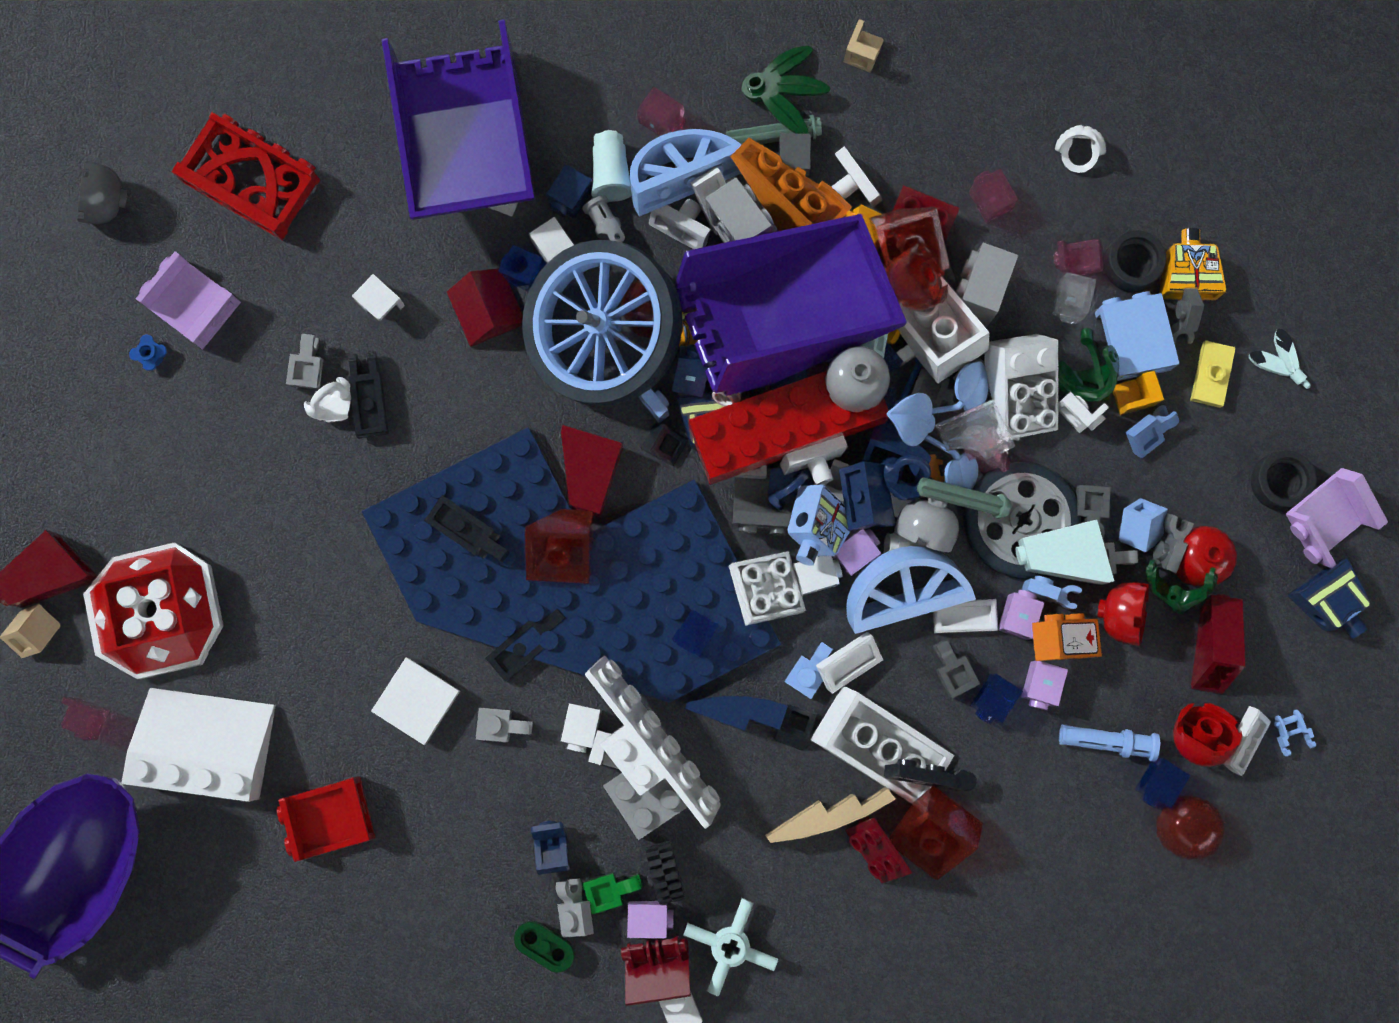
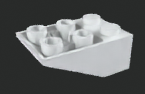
M1033 334L990 341L989 350L984 353L985 369L1003 439L1009 440L1058 430V340Z

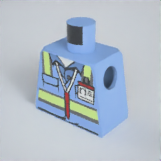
M824 485L799 486L788 526V534L801 545L796 559L804 565L812 566L817 556H834L838 554L850 532L848 531L845 505Z

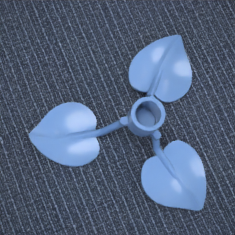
M980 360L966 364L958 373L955 380V395L959 400L958 403L932 408V401L927 394L916 393L906 397L887 412V416L894 423L899 436L908 446H917L923 440H926L952 455L953 460L949 461L945 467V483L971 490L974 488L978 478V464L973 454L964 452L959 455L956 450L932 438L928 433H931L935 427V418L932 414L960 410L963 407L966 414L974 415L983 407L987 399L989 386L985 366Z

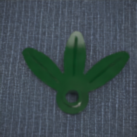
M810 46L796 47L780 54L765 68L763 73L758 72L748 75L743 80L741 86L746 98L752 102L763 101L770 113L783 126L795 134H808V128L799 111L789 100L780 94L817 96L825 95L831 90L829 85L811 77L800 75L783 76L799 66L812 54L813 48Z

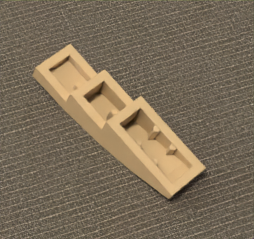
M884 787L861 803H859L855 795L850 794L827 810L818 800L766 834V837L770 843L801 839L831 831L866 817L896 799L889 788Z

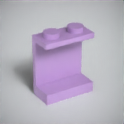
M174 252L161 262L159 271L152 280H148L142 285L136 300L202 350L241 303L229 291L220 287L188 263L177 252Z
M1344 468L1337 471L1286 513L1291 523L1290 529L1292 533L1300 539L1305 548L1303 550L1305 556L1312 563H1319L1329 568L1337 565L1329 551L1361 524L1379 530L1388 523L1363 474Z

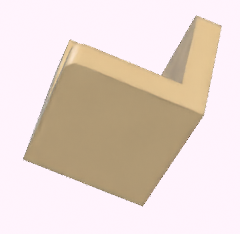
M859 19L847 46L843 62L871 73L882 47L883 38L862 31L865 21Z
M40 604L21 610L1 634L0 639L21 658L40 653L60 628V623Z

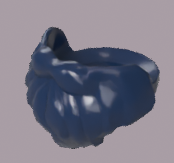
M904 455L897 459L894 464L891 461L887 462L884 467V482L888 491L898 500L915 501L923 497L917 492L919 482L917 484L906 483L899 478V470L902 466L916 464L923 470V478L934 480L930 477V465L920 456Z
M782 468L771 469L768 489L769 502L775 508L782 511L785 504L790 503L792 498L797 496L799 486L814 485L810 470L803 469L784 475Z

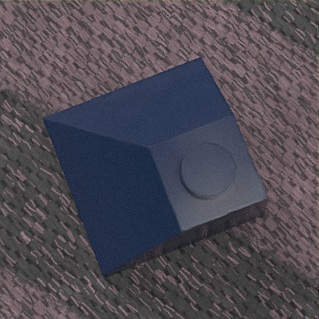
M883 423L873 427L860 462L866 461L886 465L887 462L891 461L894 464L900 457L912 454L922 457L929 464L931 456L920 444L917 446L905 444L899 436L895 425ZM906 464L899 470V478L906 483L917 484L924 476L923 470L916 464Z

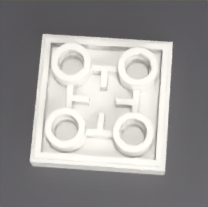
M789 551L735 562L729 565L745 626L806 611Z
M406 657L371 712L418 742L426 745L460 690Z

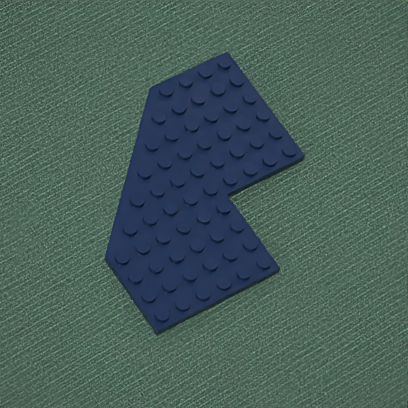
M529 427L362 511L416 622L498 648L529 620L540 624L553 611L558 609L565 619L551 631H546L540 635L532 626L505 650L514 653V645L522 643L526 648L522 656H526L540 644L544 649L533 658L534 660L584 676L600 658L606 656L608 660H613L619 666L622 672L621 676L628 685L634 686L641 694L670 703L781 645L769 621L745 626L729 569L730 564L738 561L695 479L584 536ZM442 495L495 530V533L500 536L496 543L510 552L503 563L490 554L485 559L475 556L424 521Z

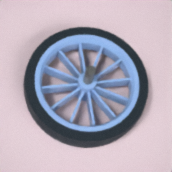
M610 240L582 242L563 250L552 258L535 278L527 295L523 311L522 331L524 344L530 362L538 375L548 386L561 395L587 405L599 406L624 403L650 390L671 366L679 348L682 334V309L679 295L666 271L642 250L626 243ZM600 266L597 304L583 272ZM610 266L625 268L627 271L608 302ZM637 277L647 292L616 309L634 278ZM574 278H576L590 307L588 311L562 294L564 288ZM558 298L579 311L576 314V320H552ZM651 300L654 322L621 320L620 317ZM552 325L584 326V329L554 345ZM622 326L653 327L647 349H644L620 333ZM587 337L571 366L568 368L558 354ZM616 337L643 354L641 359L630 370H628L614 340ZM607 343L621 375L604 381L605 346ZM595 345L593 381H588L577 376Z

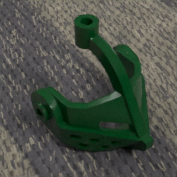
M1084 328L1081 331L1080 342L1082 345L1087 346L1094 368L1085 371L1071 370L1064 361H1058V386L1067 395L1072 392L1074 396H1080L1084 401L1102 402L1110 400V394L1117 383L1120 367L1117 351L1112 345L1106 346L1103 349V356L1107 364L1102 365L1098 348L1093 341L1094 332L1090 328ZM1084 382L1098 385L1099 389L1084 386Z
M1150 560L1146 568L1147 582L1152 585V592L1171 606L1174 612L1182 615L1192 606L1205 600L1214 591L1215 585L1217 586L1218 582L1217 568L1211 567L1210 572L1205 575L1204 586L1193 590H1182L1177 585L1172 586L1163 581L1159 576L1156 560Z

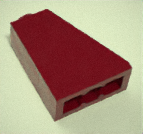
M562 425L561 438L569 505L572 509L576 510V516L588 520H593L594 516L601 518L620 461L623 445L621 442Z
M45 530L0 571V603L5 606L10 605L23 608L88 585L97 578V575L58 533Z
M1211 594L1200 609L1191 689L1223 694L1246 667L1243 599L1231 598L1225 594Z

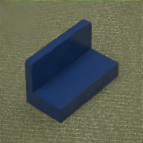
M863 461L839 469L848 531H859L876 525L890 527L896 524L891 493L884 482V464Z

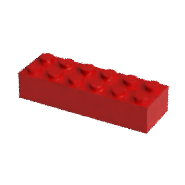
M825 371L688 419L689 430L709 484L712 485L782 460L788 453L840 436L847 437L886 423L889 418L887 416L889 410L883 398L877 406L862 412L842 409L829 396L830 394L825 384L827 372Z

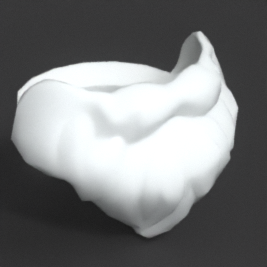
M1078 125L1060 135L1056 142L1055 150L1061 153L1065 167L1070 171L1080 173L1091 169L1097 163L1098 157L1106 153V143L1104 137H1102L1097 129ZM1073 138L1091 139L1092 158L1085 165H1075L1069 159L1068 152Z
M338 377L336 382H331L321 387L314 394L310 402H304L307 415L328 423L348 419L351 400L349 381Z

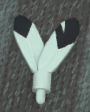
M1278 329L1274 335L1278 356L1263 351H1254L1249 354V359L1255 366L1278 375L1290 376L1297 385L1301 383L1306 389L1311 387V384L1306 380L1307 376L1298 369L1299 362L1290 335L1283 329Z

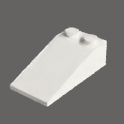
M916 246L884 265V269L907 321L906 325L899 328L898 331L917 359L937 383L943 381L989 350V331Z
M845 686L839 691L810 739L921 810H923L935 788L887 779L884 776L885 765L897 764L898 759L916 761L919 768L925 769L926 765H938L945 767L946 771L954 757L953 754L859 692Z

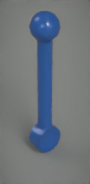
M915 357L916 364L899 400L894 402L893 407L908 396L921 366H923L917 357Z

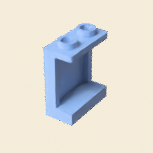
M1150 291L1133 295L1130 300L1121 301L1120 297H1116L1102 302L1103 305L1095 312L1096 318L1102 319L1107 344L1112 345L1117 351L1120 366L1117 381L1137 378L1143 373L1154 370L1156 374L1171 371L1179 365L1162 293L1151 295Z

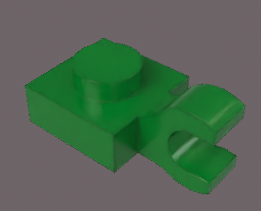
M614 872L583 882L592 915L622 906L624 904L622 895L640 890L643 887L639 874L617 882Z

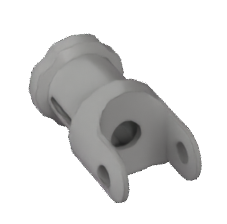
M601 195L586 203L582 209L585 214H589L593 221L597 237L600 240L623 243L625 236L620 228L621 222L618 217L613 216L609 209L607 197Z

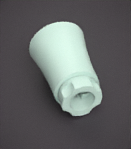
M606 130L595 134L594 146L592 148V197L606 196L608 202L621 201L631 197V182L627 165L626 147L623 144V135L613 130Z

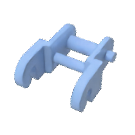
M1297 709L1293 711L1292 716L1283 719L1279 715L1275 716L1274 726L1278 728L1280 734L1276 738L1282 753L1286 757L1291 755V751L1286 748L1289 746L1287 739L1291 735L1302 732L1307 745L1310 748L1316 747L1315 741L1312 742L1311 740L1314 737L1312 729L1306 728L1303 720L1304 715ZM1296 722L1298 728L1287 732L1285 725Z

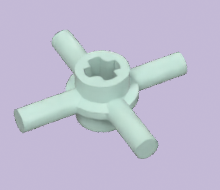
M744 898L741 899L731 927L722 928L715 934L687 923L683 934L711 946L712 954L718 963L707 992L716 996L720 995L730 967L738 966L747 960L774 971L778 962V958L750 948L748 937L743 931L754 903ZM731 939L735 940L736 947H739L738 951L732 950L730 954H726L725 947L722 944H729Z

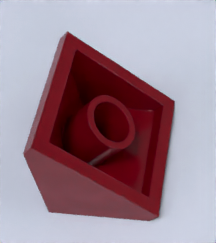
M503 268L470 271L447 291L470 347L522 326L523 314Z

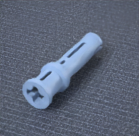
M1063 724L1060 728V745H1073L1119 752V755L1124 758H1129L1130 755L1147 757L1149 761L1156 762L1159 756L1160 736L1156 733L1148 736L1134 734L1132 730L1128 729L1118 733Z

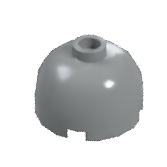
M863 346L848 347L839 352L828 365L825 376V384L832 401L842 409L852 412H862L877 406L886 395L890 383L888 365L883 357L873 349Z
M931 498L928 500L917 499L909 502L901 510L897 517L894 531L914 543H917L918 540L927 543V548L951 552L958 538L959 523L954 512L946 507V502Z

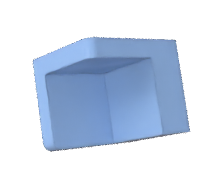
M1142 498L1133 502L1123 510L1119 541L1147 552L1160 542L1164 534V520L1168 509Z

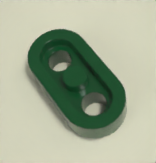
M526 921L515 932L514 943L516 948L546 969L559 973L571 966L575 957L573 945L537 921ZM529 931L535 932L537 941L533 943L527 941L526 933ZM557 948L562 949L565 954L564 958L556 959L553 956V951Z

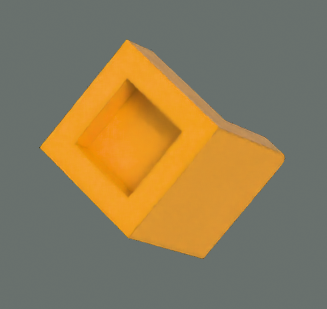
M1155 370L1143 373L1134 380L1116 384L1112 391L1120 415L1155 406L1164 400Z

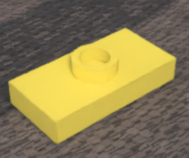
M1210 341L1202 343L1190 401L1218 408L1224 406L1235 347Z

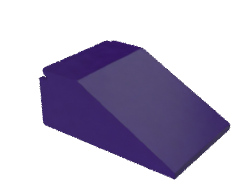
M505 19L498 20L502 40L501 46L485 48L486 58H481L479 49L455 53L456 63L451 62L450 54L427 57V67L422 68L420 59L399 62L389 39H382L411 220L535 200L521 96L511 40Z
M862 214L686 251L675 282L683 313H688L685 315V319L693 340H699L695 343L702 365L703 367H711L705 373L712 392H724L725 396L772 385L831 359L848 347L863 345L897 330L907 323Z

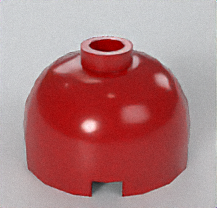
M1198 526L1192 528L1185 537L1184 543L1188 545L1175 574L1182 582L1201 588L1204 586L1206 573H1209L1210 568L1214 567L1217 568V585H1219L1231 576L1236 567L1237 551L1235 544L1227 533L1216 527Z
M1139 582L1118 584L1109 591L1106 600L1100 599L1098 618H1103L1104 629L1116 641L1140 646V642L1142 643L1147 618L1146 602H1149V584Z
M1191 703L1181 709L1174 725L1173 737L1177 750L1185 759L1198 766L1213 767L1225 763L1234 755L1242 739V731L1239 733L1236 728L1238 722L1234 716L1225 709L1211 703H1205L1203 707H1193L1195 703Z

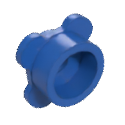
M143 335L140 338L139 345L130 350L129 356L133 361H139L143 364L145 370L152 371L163 361L167 354V348L154 342L151 335ZM147 350L151 351L150 355H146Z

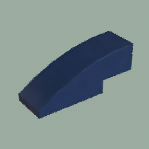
M722 696L688 702L685 709L744 731L749 719L780 730L788 706L754 697Z

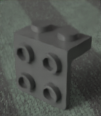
M767 468L766 479L735 478L732 528H738V532L757 533V529L770 530L771 535H788V526L796 496L792 498L790 503L785 504L782 511L775 508L769 502L770 470L774 468Z

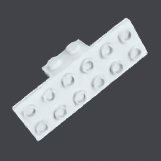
M603 656L585 673V676L620 719L623 726L603 740L600 744L640 796L665 778L700 824L706 829L712 824L721 806L717 792L711 786H706L699 777L700 772L697 766L692 761H687L681 754L678 742L671 735L667 736L660 727L661 722L658 716L653 711L646 709L641 702V696L637 689L625 682L621 676L622 672L619 666L613 660H608L606 656Z

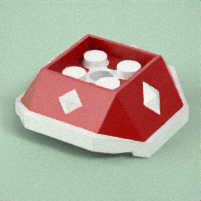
M177 543L113 557L83 594L95 656L136 679H145L203 665L209 650L223 628L211 565ZM154 601L157 610L156 613L149 618L146 609L147 606Z

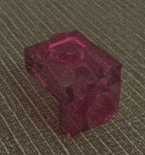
M1099 239L1067 244L1064 240L1057 242L1058 251H1054V263L1056 269H1060L1066 277L1103 271L1101 241Z

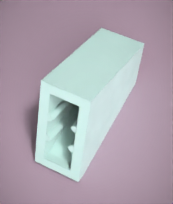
M1097 520L1022 538L1018 541L1019 547L1015 548L1018 562L1020 565H1025L1027 572L1100 585L1114 581Z

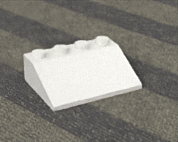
M150 688L127 750L121 783L248 802L259 800L276 705Z

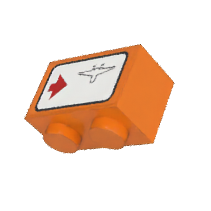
M1084 613L1065 615L1064 620V614L1044 615V622L1032 623L1035 661L1102 657L1098 619H1085Z

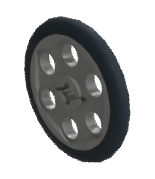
M1012 462L998 466L986 473L972 489L990 495L993 493L1006 495L1012 504L1011 511L1007 517L996 519L990 513L965 508L964 512L967 537L977 556L999 573L1016 578H1033L1044 574L1027 572L1025 565L1019 564L1018 559L1011 551L1012 545L1025 537L1041 534L1044 530L1053 531L1081 524V517L1077 516V498L1069 484L1057 473L1045 466L1030 462ZM1028 481L1033 485L1034 494L1032 497L1025 498L1018 492L1020 482ZM1046 500H1054L1059 505V512L1056 516H1048L1044 512L1043 504ZM1033 506L1027 518L1030 525L1025 524L1017 528L1013 534L1012 532L1017 527L1019 521L1016 514L1022 515ZM990 523H997L1002 527L1003 535L999 540H993L988 537L986 529Z

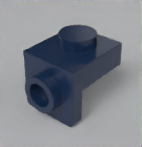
M544 821L539 826L531 827L537 874L542 875L570 870L567 834L563 823Z

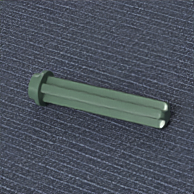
M810 115L809 119H803L808 128V134H811L813 139H816V136L822 135L820 117ZM781 123L730 130L726 132V135L741 145L748 138L753 139L759 144L779 142L780 133L793 132Z
M921 478L917 486V492L920 496L990 513L996 519L1007 517L1011 511V501L1003 494L994 496L928 478Z

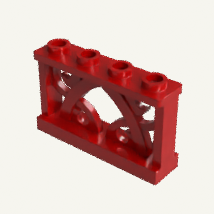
M211 112L208 122L181 163H176L171 172L185 185L283 241L293 219L315 185H318L320 182L319 177L314 172L316 168L302 158L296 161L289 157L290 153L276 143L270 146L263 142L265 138L256 131L248 129L246 132L239 128L240 124L230 116L223 114L220 117ZM220 134L229 135L232 138V143L225 146L220 140L219 148L223 154L217 156L213 151L212 142ZM241 142L248 145L249 147L241 148ZM207 152L212 159L195 172V168ZM259 160L264 171L266 187L251 186L242 190L237 196L233 194L235 176L229 165L242 161ZM272 160L281 165L275 169ZM223 169L227 175V181L223 184H218L216 179L219 176H223L219 172V170ZM291 172L298 175L300 182L294 191H279V186L288 187L292 184V181L284 180L285 174ZM253 194H266V198L259 196V203L252 204L250 202ZM278 198L288 200L277 219L274 218L278 206Z

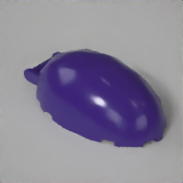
M85 774L55 784L25 807L0 837V941L15 948L13 949L0 942V958L30 973L29 977L34 980L43 966L56 963L57 960L63 959L70 953L75 952L92 939L116 909L132 874L140 827L136 803L118 778Z

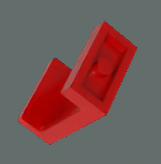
M360 776L279 799L280 806L277 807V816L280 824L285 825L287 837L284 840L287 854L293 857L294 862L376 838Z

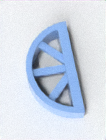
M703 129L674 131L650 141L637 153L630 168L632 201L639 217L694 194L690 182L714 167L721 171L724 180L741 174L730 157L741 144L722 133ZM694 157L693 161L689 163L684 159ZM672 161L677 168L664 167L662 165ZM649 175H650V176H655V177H652V178L646 180V178H647Z
M901 547L878 556L861 570L849 591L847 619L856 634L976 600L970 583L950 558L926 547ZM930 566L937 568L925 587L914 590L909 567ZM899 570L904 593L891 596L876 588L883 579ZM947 573L955 578L942 582ZM868 597H871V598L877 600V601H874V602H870V603L865 604Z

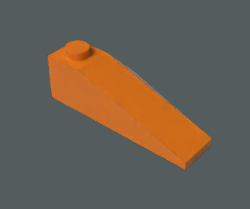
M748 138L730 156L762 206L770 214L779 231L843 218L852 208L830 185L823 181L819 184L805 176V170L800 167L796 169L791 168L782 162L780 155L751 138Z

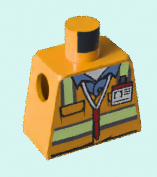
M1183 229L1181 231V243L1173 244L1166 251L1167 261L1161 276L1159 294L1162 293L1163 299L1182 300L1185 288H1197L1202 300H1217L1226 293L1218 247L1215 244H1201L1200 229Z

